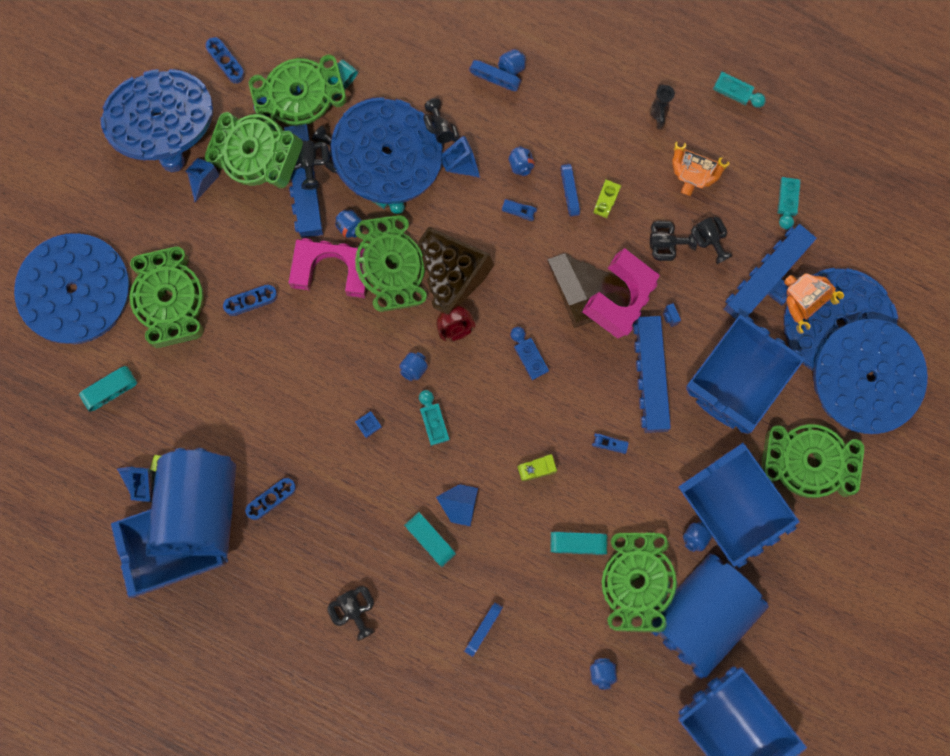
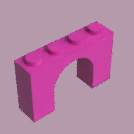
M306 238L296 240L289 278L290 287L310 291L312 274L317 263L325 258L333 257L342 260L348 266L346 295L365 298L367 288L359 279L355 266L358 247L353 248L347 244L331 245L327 241L317 243ZM363 248L360 251V257H362L364 252ZM359 263L362 274H364L362 270V263Z
M625 248L614 256L608 269L628 285L631 294L628 307L618 306L598 292L590 297L582 311L617 339L624 335L627 336L632 331L633 322L640 317V310L649 301L650 297L648 296L657 287L658 283L656 281L660 276Z

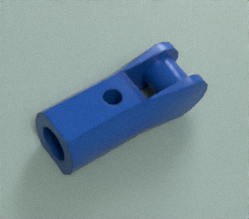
M505 199L502 207L503 212L528 221H534L533 215L537 212V209L533 206L520 204ZM522 209L527 211L526 214L521 213Z
M594 434L596 438L595 442L592 443L593 447L626 454L628 441L602 434ZM603 439L608 440L607 446L602 445Z

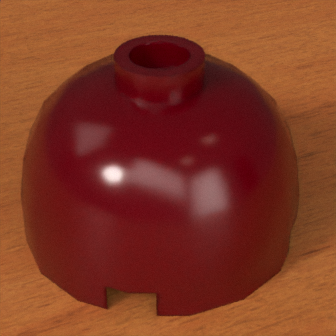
M461 306L454 308L449 315L441 312L436 321L438 334L443 341H447L446 338H451L452 341L463 339L471 333L470 329L472 327L475 329L476 326L471 313Z

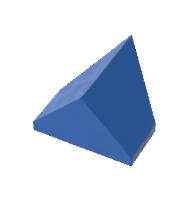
M462 136L442 153V164L446 172L480 178L473 151L466 137Z
M199 158L185 171L188 174L194 202L219 177L213 164Z
M137 467L117 469L130 493L131 500L151 501L155 477L154 471Z
M459 484L436 497L451 523L470 527L478 488Z

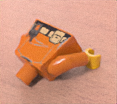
M678 142L675 143L672 160L674 174L678 176V180L684 182L680 193L691 196L695 186L701 189L711 186L720 179L723 171L729 165V162L726 165L721 163L722 157L716 162L686 150V143H684L683 147H678Z
M807 273L796 279L790 275L784 282L789 287L786 299L788 309L794 321L798 322L796 329L800 334L804 333L801 329L802 325L807 330L810 329V324L804 322V318L807 320L829 300L834 305L839 304L840 302L836 296L840 300L844 298V294L840 291L836 292V288L826 277L812 276Z

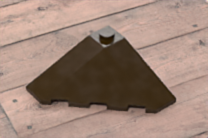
M428 227L418 241L420 249H423L424 256H422L424 269L428 271L429 278H427L429 291L433 293L434 300H432V305L434 309L449 315L454 308L460 306L486 279L494 267L489 253Z
M566 253L547 259L574 328L593 322L582 311L590 297L598 292L616 305L628 307L631 299L630 290L620 277L609 272L600 271L595 266L584 261L575 260Z

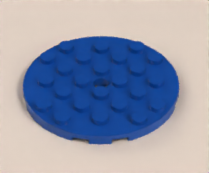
M158 69L146 71L140 77L127 79L113 90L103 105L104 111L101 117V127L109 144L122 155L133 159L160 160L180 154L202 138L212 121L213 103L206 86L198 78L184 71L174 69L159 72ZM161 112V115L153 116L155 113Z
M384 97L367 99L349 108L336 124L331 139L333 165L345 185L357 195L382 204H399L413 200L423 194L434 182L442 163V145L437 142L435 135L426 129L423 121L425 114L422 111H417L407 102L398 99L389 100ZM389 147L392 153L390 155L382 152V148Z
M78 233L55 236L33 249L21 264L14 286L16 307L26 325L46 340L72 345L90 342L108 332L115 326L120 315L124 313L129 301L130 278L122 258L110 245L99 238ZM70 284L77 285V290L74 293L68 292Z
M830 268L813 274L826 277L836 288V292L840 291L844 294V298L840 300L836 296L840 302L839 304L834 305L829 300L807 320L804 318L803 321L810 324L809 330L802 325L801 329L804 333H798L796 329L798 322H795L792 318L787 304L784 312V331L791 350L795 349L802 354V357L805 359L802 363L812 371L814 370L815 360L821 346L838 329L837 319L844 320L845 325L863 319H879L897 325L898 319L897 310L888 297L887 291L870 276L848 268Z
M863 319L853 321L838 328L821 346L814 364V388L822 408L840 426L857 433L880 434L902 426L920 407L927 388V366L920 347L905 330L884 320ZM869 371L873 372L874 376H876L872 382L868 381L866 377Z

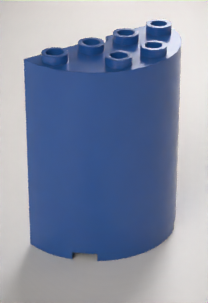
M740 314L688 383L686 390L690 396L698 399L696 403L713 418L732 429L736 426L742 433L749 434L754 430L805 359L799 351L791 350L787 347L783 340L779 338L772 339L769 336L770 332L764 327L755 325L750 317Z
M744 443L678 486L733 567L737 566V568H740L748 562L746 558L749 556L751 558L753 556L756 557L764 551L763 546H772L781 540L779 538L780 535L783 533L788 535L797 529L795 525L799 523V520Z
M177 448L174 452L166 453L158 459L146 546L147 556H181L182 554L193 556H228L236 464L230 457L207 452L204 448H196L195 450Z
M151 509L111 523L129 598H135L222 567L228 562L227 556H193L190 554H182L181 556H147L146 546Z
M708 554L676 589L671 604L661 613L667 620L665 630L651 633L656 637L659 635L663 638L664 641L662 643L669 650H676L679 653L677 657L685 665H691L694 668L692 672L700 679L703 677L706 679L764 614L769 605L761 599L762 595L743 575L728 563L724 565L719 557ZM655 617L652 620L653 627L659 628L662 625L661 617Z
M734 666L722 678L718 679L715 677L707 684L709 687L705 691L699 690L692 696L694 700L678 711L680 715L678 720L707 756H798L807 748L742 668Z

